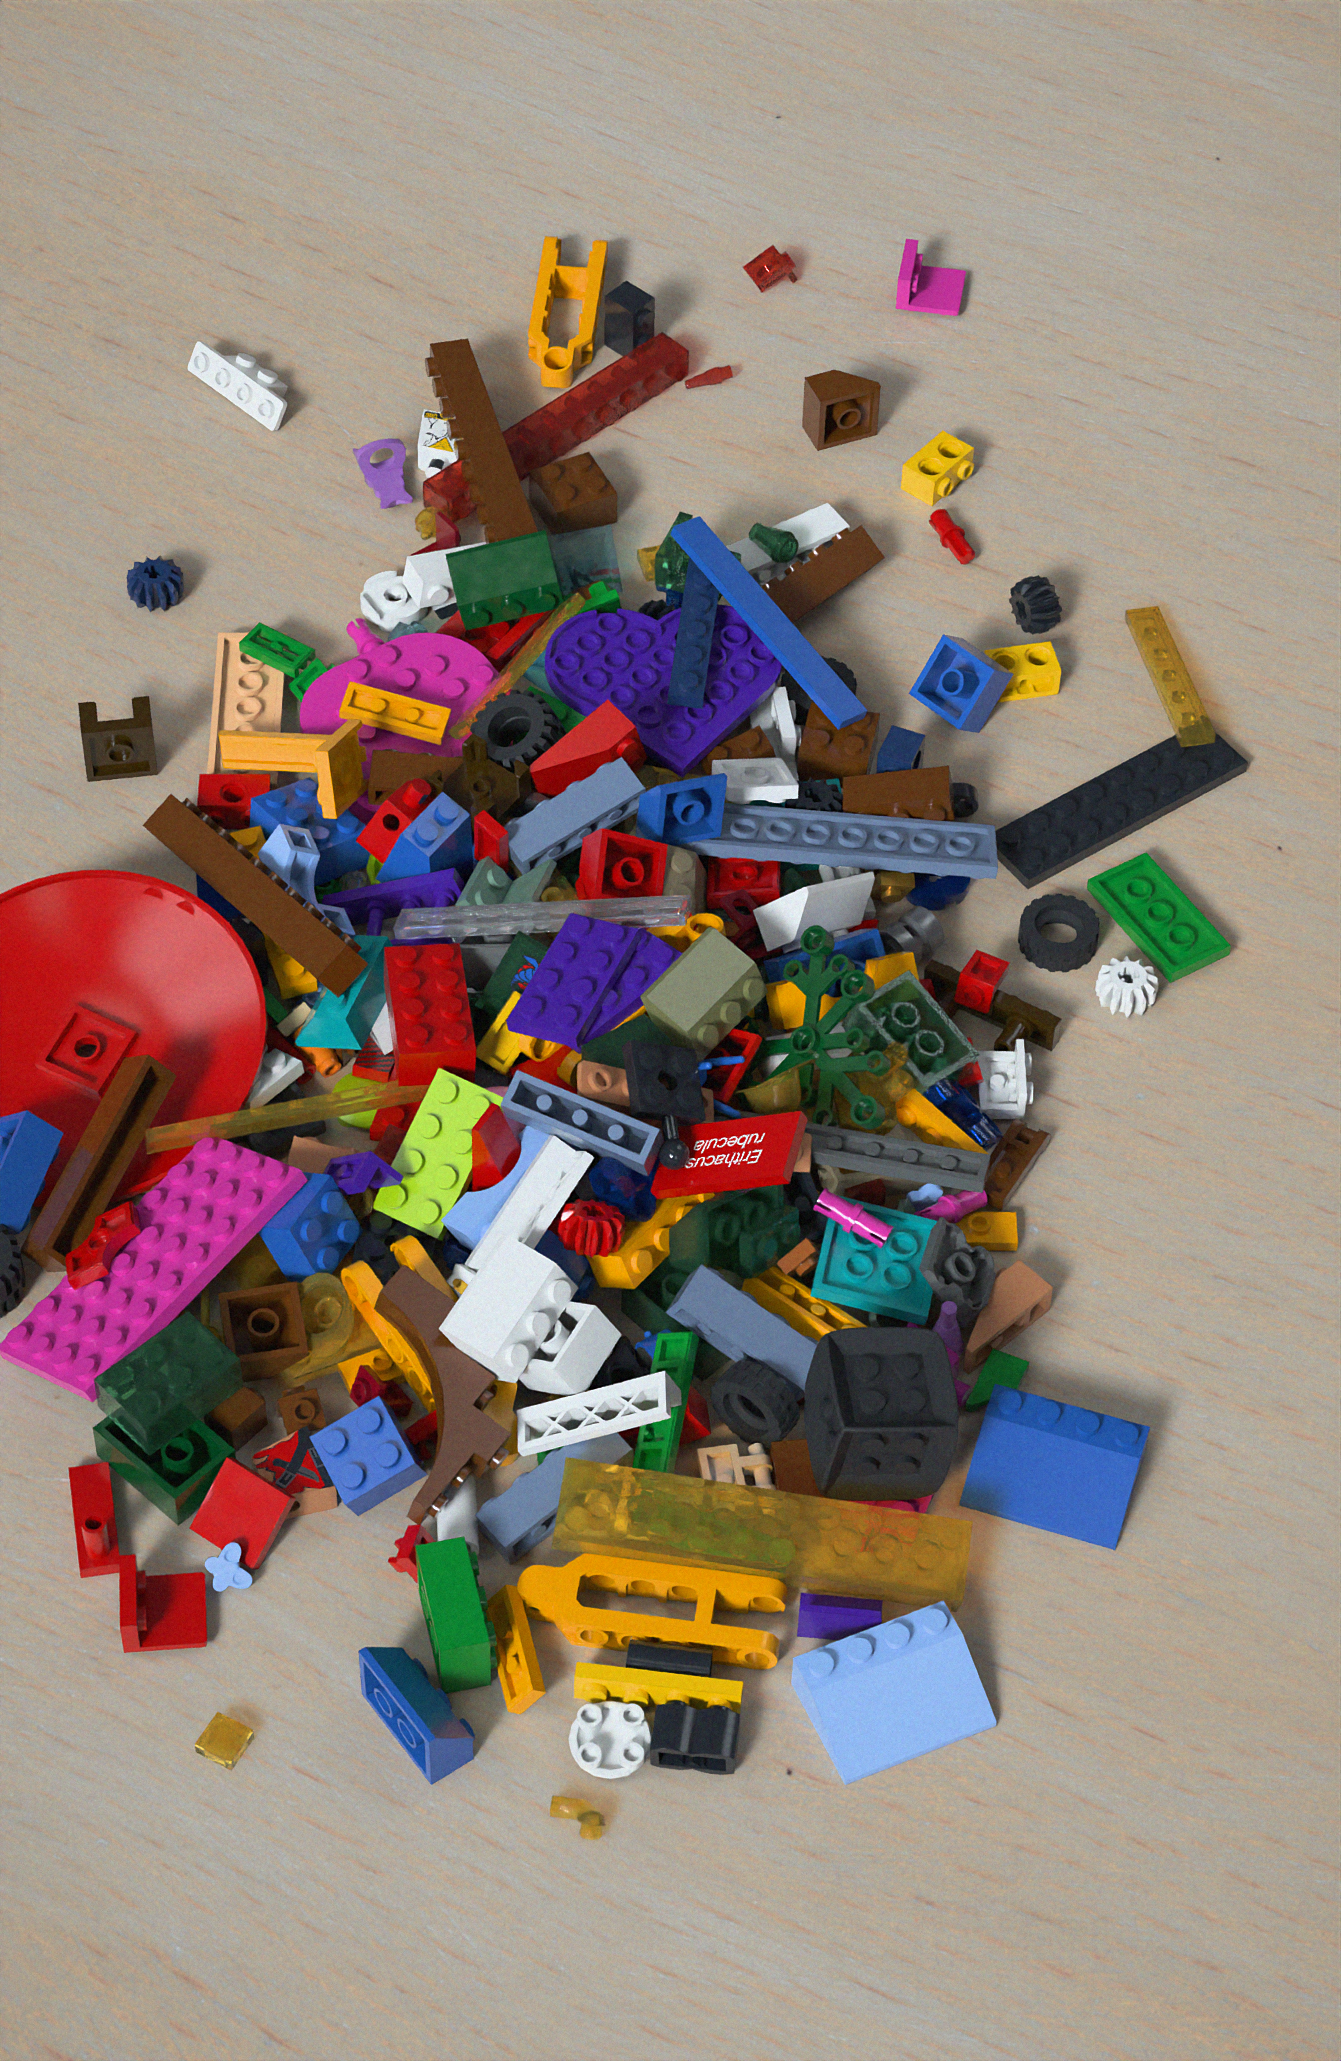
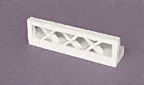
M550 1135L464 1265L477 1273L503 1234L510 1235L534 1250L594 1157L586 1151H575L555 1135Z
M666 1371L519 1409L517 1410L518 1452L524 1457L671 1418V1407L682 1405L681 1390Z

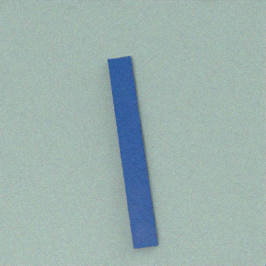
M698 516L673 526L670 535L834 726L839 730L863 719L868 710L704 520Z

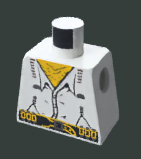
M424 409L418 439V467L425 471L426 477L433 482L443 481L445 475L462 477V460L457 461L454 451L455 439H449L447 432L448 419L442 418L440 412Z

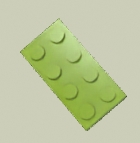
M438 1068L391 1165L404 1178L398 1185L380 1188L371 1208L442 1241L448 1229L441 1220L463 1197L472 1180V1128L491 1103L499 1105L504 1114L501 1107L504 1097Z

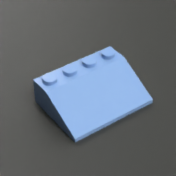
M944 1600L793 1658L791 1684L845 1785L995 1727L997 1723L963 1634Z

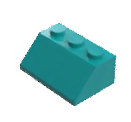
M356 935L353 938L362 947L357 954L368 965L339 998L327 987L323 986L295 1040L297 1046L362 1050L386 1003L384 947H393L388 936Z

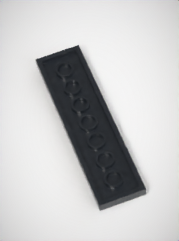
M1202 720L995 831L997 859L1027 889H1030L1246 772L1248 762Z

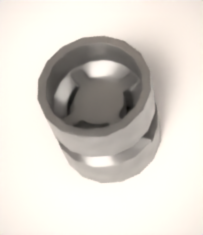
M921 906L914 907L902 915L897 922H892L879 931L886 955L897 952H913L915 963H918L923 956H928L942 946L945 938L943 928L937 918L928 909Z

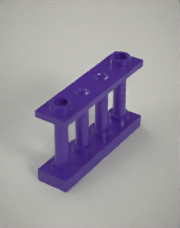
M451 868L324 895L322 904L344 908L352 926L368 923L366 936H381L383 920L401 916L397 939L390 940L393 946L452 944L454 942L445 930L449 906L457 903L466 885L456 869ZM434 909L430 932L413 935L416 913Z

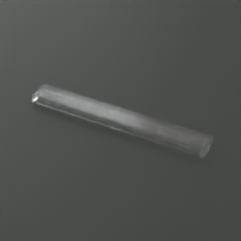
M690 895L401 909L393 930L395 939L559 932L570 913L633 928L685 926L692 908Z

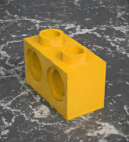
M942 430L903 464L901 489L930 506L935 505L941 498L947 497L957 484L970 477L974 470V447Z
M1051 641L984 650V654L1013 673L997 703L1059 693L1061 668Z

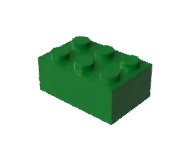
M464 1536L416 1545L418 1593L440 1688L445 1694L491 1685V1668L497 1667L494 1646H497L493 1622L487 1620L486 1611L488 1610L485 1588L484 1586H479L477 1576L480 1575L476 1552H468Z

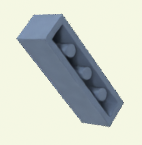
M622 757L614 762H607L601 765L591 776L582 781L579 780L571 783L564 792L552 799L543 800L533 811L523 817L510 820L504 826L509 832L508 856L522 875L551 858L556 862L582 846L583 837L601 828L609 830L637 813L639 797L646 792L645 787Z
M518 1070L501 1102V1107L506 1117L546 1134L555 1135L565 1142L649 1176L659 1154V1149L664 1143L660 1129Z
M700 1265L688 1276L666 1313L735 1362L740 1360L742 1362L746 1360L752 1361V1363L760 1364L768 1371H772L776 1374V1377L787 1385L786 1387L793 1393L795 1401L798 1402L804 1397L807 1374L819 1342L812 1337L803 1336L790 1327V1323L781 1315L770 1313L758 1305V1301L750 1293L737 1290L731 1286L717 1270Z
M615 1432L554 1449L538 1467L530 1473L521 1474L515 1479L508 1490L499 1497L490 1498L482 1505L480 1511L475 1514L481 1533L511 1566L631 1473L635 1458L632 1448Z

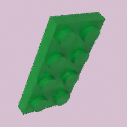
M1147 852L1088 879L1087 890L1170 983L1230 954L1231 945Z

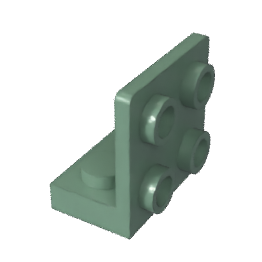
M487 856L476 865L455 905L470 921L475 915L531 914L540 905L541 899L539 897L543 890L552 882L551 874L557 863L551 858L512 881L505 871Z

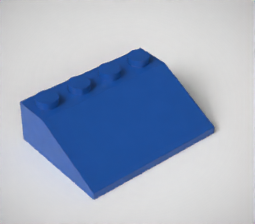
M995 1384L983 1418L959 1506L1116 1550L1145 1456L1150 1427Z

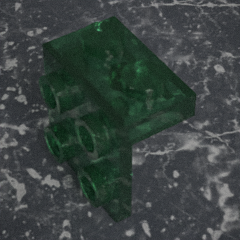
M786 1204L748 1227L741 1225L732 1226L693 1249V1259L706 1263V1266L710 1268H721L737 1273L741 1278H756L764 1271L776 1265L780 1259L799 1244L801 1232L799 1208Z

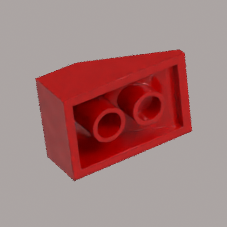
M606 700L529 766L530 777L536 792L552 799L564 792L571 783L586 779L594 774L601 765L607 762H614L620 757L624 759L635 774L640 770L644 761L647 760V756L636 726L609 700Z

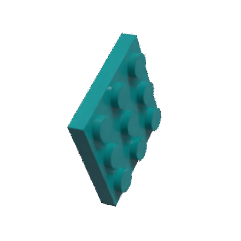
M839 1196L853 1205L857 1203L863 1205L865 1212L894 1227L883 1247L879 1248L878 1245L853 1231L850 1233L843 1231V1225L828 1217L810 1296L925 1325L933 1290L920 1272L919 1267L931 1229L937 1221Z

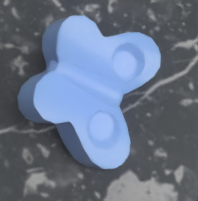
M927 1183L919 1187L918 1191L909 1192L906 1197L916 1211H921L938 1203V1199L943 1195V1189L940 1185Z
M236 1542L228 1543L218 1557L211 1556L205 1561L206 1569L213 1573V1588L216 1591L222 1592L228 1586L245 1589L252 1584L250 1573L239 1565L241 1547Z

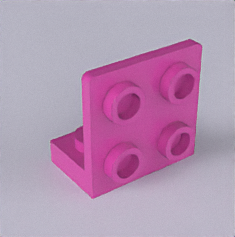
M906 239L898 276L896 309L958 316L966 271L922 265L923 254L918 253L919 240Z

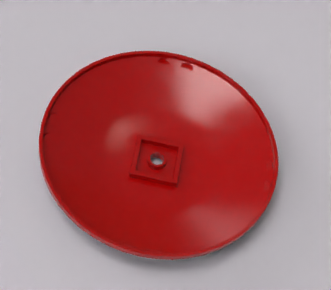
M80 870L38 878L13 887L0 894V1117L27 1110L63 1132L59 1143V1155L49 1166L44 1177L46 1180L45 1187L42 1193L35 1198L32 1206L44 1207L124 1058L150 1055L177 1075L109 1203L124 1200L151 1190L208 1133L222 1138L242 1112L254 1089L263 1063L268 1029L266 999L254 960L240 936L214 908L196 895L177 885L155 877L117 870ZM92 1044L97 1047L94 1054L89 1057L77 1055L79 1049L84 1045Z

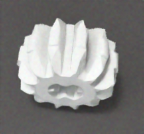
M1127 955L1122 962L1112 958L1108 965H1102L1095 986L1096 996L1100 997L1101 1007H1110L1112 1015L1120 1011L1124 1012L1126 1018H1128L1131 1012L1142 1016L1145 1008H1152L1156 993L1158 992L1159 983L1157 982L1158 978L1154 976L1153 967H1143L1142 958L1133 962L1129 960Z

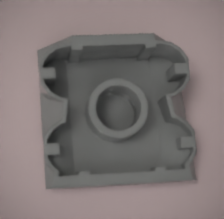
M940 1217L931 1229L919 1270L941 1304L946 1301L956 1304V1320L959 1327L965 1328L988 1304L996 1276L994 1272L995 1264L990 1252L982 1246L972 1248L967 1243L965 1234L957 1225L948 1223L943 1217Z

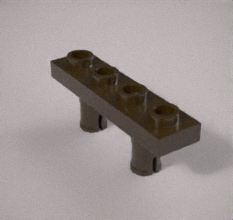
M933 959L925 967L924 979L932 980L936 998L939 999L931 1009L935 1023L943 1022L949 1024L960 1009L1004 1029L994 1042L995 1051H1015L1016 1039H1025L1051 1052L1059 1042L1062 1018L999 989L994 994L991 1009L985 1014L955 1001L961 972L952 966L944 965Z

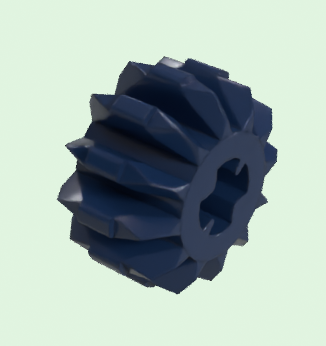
M160 555L156 560H151L146 556L144 563L134 562L133 569L128 570L126 577L127 592L130 600L135 601L138 608L147 606L151 612L154 608L160 607L165 611L166 605L176 606L178 598L183 597V573L181 568L174 564L173 559L163 561Z

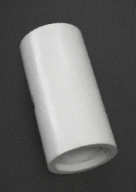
M470 1475L459 1490L452 1486L445 1495L449 1500L437 1516L438 1541L464 1536L468 1552L475 1551L478 1556V1522L475 1516L477 1513L476 1481Z

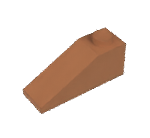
M1021 1260L1016 1261L1008 1269L1004 1267L996 1273L988 1304L979 1313L966 1347L963 1371L968 1375L987 1361L993 1348L1001 1350L1050 1310L1053 1287Z

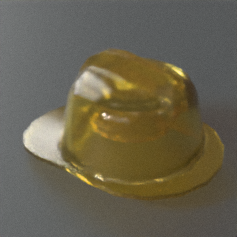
M817 1059L799 1064L763 1083L737 1090L735 1093L743 1092L753 1112L757 1114L773 1115L795 1112L801 1100L799 1071L812 1065Z
M316 1273L307 1277L298 1285V1292L309 1355L314 1358H328L337 1354L351 1337L356 1311L353 1300L337 1277L329 1273Z

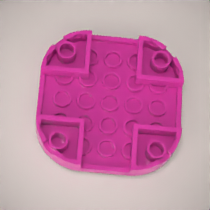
M409 634L386 642L319 676L307 689L302 699L299 733L332 735L347 721V719L339 717V710L349 681L451 709V717L441 745L363 724V727L357 731L359 746L366 747L367 760L361 762L363 779H369L373 750L395 749L403 753L419 754L428 752L444 757L463 756L462 744L472 734L470 730L471 724L478 721L475 717L478 711H484L486 708L484 704L489 700L492 702L497 700V695L503 692L506 695H510L512 689L488 659L472 645L444 634ZM367 789L348 807V811L367 826L381 806L368 805Z

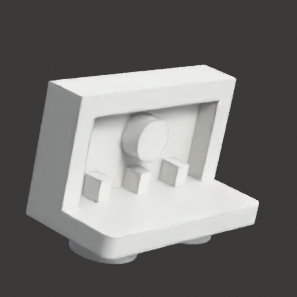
M1016 1039L1015 1051H977V1059L984 1079L983 1083L977 1084L979 1118L1024 1119L1026 1104L1033 1103V1082H1026V1075H1031L1032 1057L1031 1053H1025L1024 1039Z

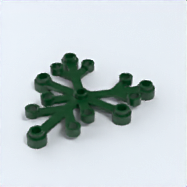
M813 925L804 931L800 940L802 950L810 955L809 968L799 960H791L785 965L783 970L784 978L796 985L806 996L803 1026L794 1030L790 1038L766 1040L758 1031V1022L748 1015L734 1027L743 1031L744 1026L749 1023L745 1031L757 1034L763 1038L755 1058L737 1088L740 1090L738 1101L742 1108L751 1113L762 1114L767 1112L773 1104L772 1095L798 1068L797 1084L793 1090L792 1099L794 1103L804 1109H810L817 1103V1109L812 1117L814 1124L837 1127L839 1116L832 1110L836 1087L852 1105L850 1111L852 1120L865 1129H874L881 1126L885 1120L886 1114L883 1104L872 1096L864 1095L845 1073L868 1071L877 1077L883 1076L889 1071L891 1066L889 1057L878 1050H874L868 1055L831 1058L825 1050L848 1048L854 1053H862L868 1048L870 1037L860 1028L853 1027L847 1032L829 1033L856 1004L865 1003L872 999L875 994V984L870 976L860 970H855L854 962L843 954L835 955L825 970L826 957L834 950V938L823 927ZM845 963L844 968L839 971L841 964ZM799 968L798 974L793 977L794 972ZM838 979L842 980L841 992L843 996L819 1021L822 996ZM860 1036L858 1043L854 1045V1040ZM788 1054L762 1084L753 1081L752 1072L767 1056ZM881 1059L880 1064L874 1068L876 1061ZM814 1064L821 1070L818 1091L812 1087ZM808 1092L807 1098L802 1101L803 1095ZM829 1115L827 1122L822 1124L824 1117Z

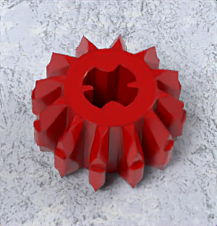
M592 1198L590 1201L575 1200L574 1204L565 1205L564 1211L561 1214V1220H559L558 1224L559 1241L564 1244V1249L575 1250L578 1256L585 1254L591 1258L594 1255L608 1257L609 1253L619 1251L620 1244L625 1235V1216L619 1212L618 1207L608 1206L606 1201L595 1202Z

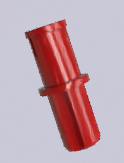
M938 509L930 515L931 520H929V524L940 536L941 545L949 548L961 564H968L970 560L975 558V551L964 538V529L954 523L947 510Z

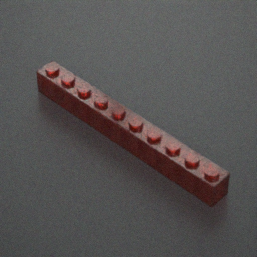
M661 332L503 431L502 434L520 482L529 477L530 470L548 465L557 458L564 456L568 451L589 440L604 428L611 426L629 412L635 411L640 405L651 398L660 395L662 391L673 384L682 381L688 376L689 350ZM462 460L455 461L423 481V506L434 515L441 511L454 524L477 510L478 505L471 502L469 493L470 482H465L463 479Z

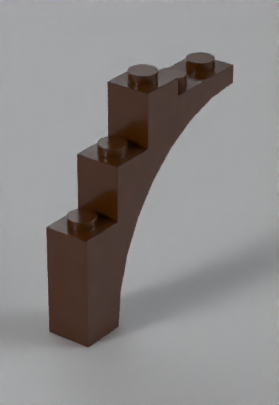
M403 1264L381 1289L374 1310L397 1329L416 1354L429 1380L436 1406L438 1439L434 1464L428 1479L414 1498L407 1514L409 1519L419 1525L423 1523L428 1515H431L433 1518L439 1515L449 1500L445 1495L452 1486L459 1490L471 1473L481 1478L489 1467L494 1471L497 1470L509 1453L505 1446L511 1433L482 1412L494 1396L490 1392V1388L495 1376L457 1349L439 1330V1327L456 1302Z

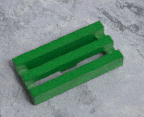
M260 622L239 642L241 652L293 678L299 675V669L304 670L307 667V661L312 662L316 658L315 649ZM257 636H260V637H262V638H264V639L270 641L271 643H269V642H267V641H265V640H263V639H261V638H259V637H257ZM283 648L286 649V650H288V651H290V652H292V653H294V654H296V655H298L299 657H297V656H295V655H293V654H291V653H289V652L283 650Z

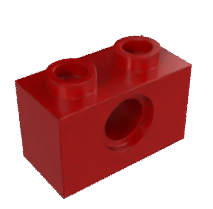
M199 774L197 807L223 829H248L250 826L251 798L272 790L271 775Z

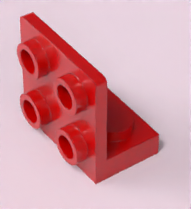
M136 1554L119 1555L120 1632L124 1653L206 1647L207 1605L205 1573L194 1572L146 1576V1570H138Z

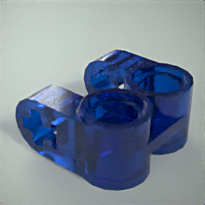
M943 1079L923 1094L928 1101L986 1152L1004 1137L998 1126L980 1109L973 1096L958 1081Z
M659 1154L649 1176L625 1167L619 1160L612 1157L602 1158L589 1173L590 1183L599 1202L606 1201L608 1206L618 1207L619 1212L625 1216L624 1222L649 1221L656 1209V1197L650 1191L660 1162Z

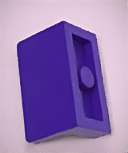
M372 1151L331 1158L323 1174L333 1177L343 1196L365 1192V1190L398 1185L404 1178L403 1175Z
M801 1593L797 1637L841 1640L878 1626L882 1623L883 1600Z

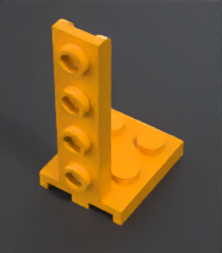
M348 719L332 735L221 730L218 733L224 768L317 773L319 781L317 798L319 804L322 805L323 818L337 819L368 789L369 779H363L361 762L367 760L366 747L359 746L357 731L363 727L362 720Z

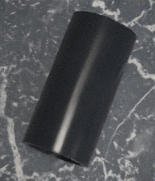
M630 1639L626 1668L711 1678L713 1650Z

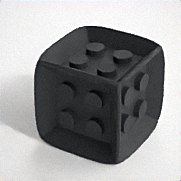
M860 1327L840 1329L826 1333L816 1346L804 1391L806 1439L813 1476L820 1494L827 1498L845 1501H893L917 1499L936 1493L945 1481L955 1454L959 1423L958 1401L951 1364L945 1343L940 1334L932 1330L915 1327Z

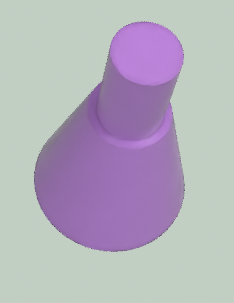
M946 1301L941 1305L940 1317L932 1331L938 1332L945 1346L960 1356L964 1350V1341L956 1320L957 1306L954 1302Z

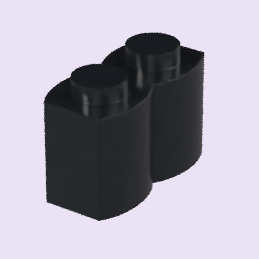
M671 1701L667 1704L656 1705L650 1745V1764L660 1768L675 1770L694 1769L709 1774H734L740 1735V1714L720 1705L699 1710L681 1701Z

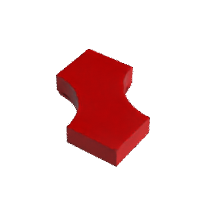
M128 1201L97 1216L94 1228L88 1238L79 1247L66 1254L67 1278L74 1290L108 1275L111 1262L119 1249L141 1233L138 1210L132 1201Z

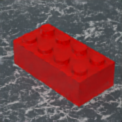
M460 943L384 947V986L398 1087L431 1085L438 1068L471 1083L475 1082L476 1045Z

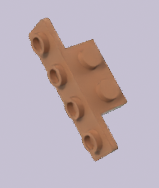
M586 1060L577 1064V1095L633 1118L624 1069ZM658 1078L659 1082L667 1090H670L668 1082L663 1078ZM701 1088L706 1120L701 1124L714 1122L713 1091ZM634 1118L660 1129L661 1132L663 1130L662 1121Z

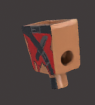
M307 1426L262 1449L251 1457L253 1471L296 1497L286 1519L338 1507L336 1487L309 1438L312 1435Z

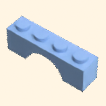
M279 824L257 853L260 861L271 870L270 873L273 871L289 885L286 890L291 886L307 900L303 907L309 902L325 916L321 923L327 917L343 931L339 938L346 933L353 939L356 934L344 908L318 904L316 900L314 875L320 853L309 829Z
M526 1126L518 1134L522 1147L520 1158L513 1170L498 1184L486 1190L466 1192L441 1220L442 1223L461 1245L472 1251L475 1249L550 1136L549 1134ZM563 1141L568 1146L573 1148L575 1151H584V1149Z

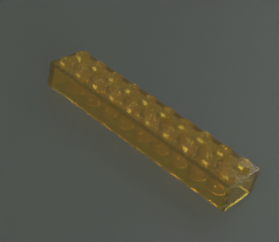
M566 1457L551 1549L764 1576L777 1579L786 1586L919 1607H928L944 1600L949 1611L957 1612L964 1600L973 1521Z

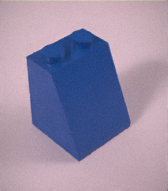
M441 792L400 834L375 879L380 883L455 868L466 885L473 873L470 814L444 792ZM434 909L418 912V914L431 924Z

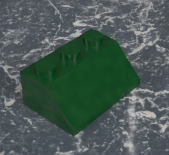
M546 530L446 554L457 606L466 631L565 607L562 582Z

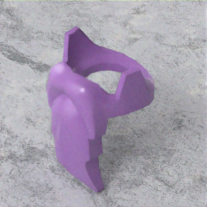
M380 439L370 442L360 449L353 448L354 456L360 470L364 474L366 484L373 488L375 496L381 500V509L413 502L412 496L405 491L402 466L405 461L406 448L400 439ZM388 448L394 452L393 458L379 463H370V457L379 449Z

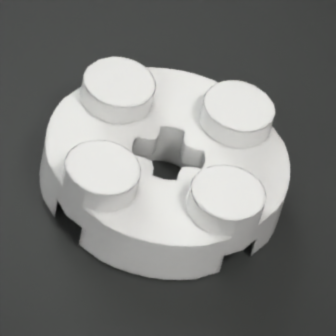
M385 571L370 577L365 582L364 590L360 594V606L363 615L370 622L377 624L378 628L383 632H394L397 628L409 626L427 616V607L418 608L403 584L404 576H397V571ZM393 597L395 600L399 599V601H388V598Z

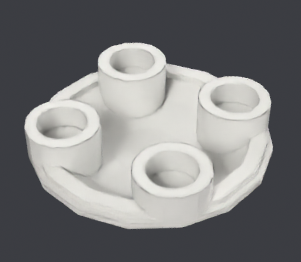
M615 1701L586 1704L579 1709L577 1718L571 1726L569 1745L573 1758L583 1770L596 1777L614 1779L628 1776L642 1767L650 1755L652 1732L650 1724L644 1717V1711L636 1704Z

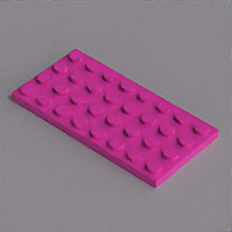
M208 1133L194 1145L193 1149L177 1165L168 1171L167 1176L152 1191L142 1197L141 1202L136 1206L141 1233L119 1249L111 1262L109 1274L76 1290L68 1282L66 1274L60 1284L45 1299L38 1302L33 1311L7 1334L6 1338L0 1343V1355L3 1359L93 1403L308 1181L302 1170Z

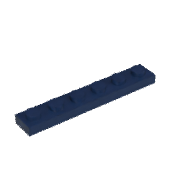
M690 557L667 704L702 709L719 591Z

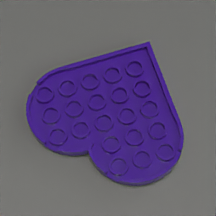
M717 604L702 709L667 704L681 608L666 614L658 621L645 614L617 608V613L597 614L596 610H591L578 614L561 624L550 637L545 651V676L554 694L564 704L585 717L589 716L606 700H609L636 726L646 755L682 778L771 695L781 675L782 664L736 610L727 605Z

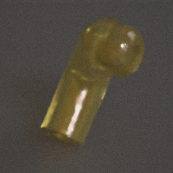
M552 1796L550 1817L577 1820L581 1823L579 1831L581 1838L599 1840L602 1837V1826H606L605 1817L589 1801Z

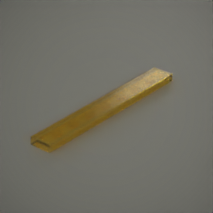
M396 1080L149 1128L145 1131V1146L147 1154L192 1146L206 1137L228 1139L422 1101L430 1085L398 1087Z

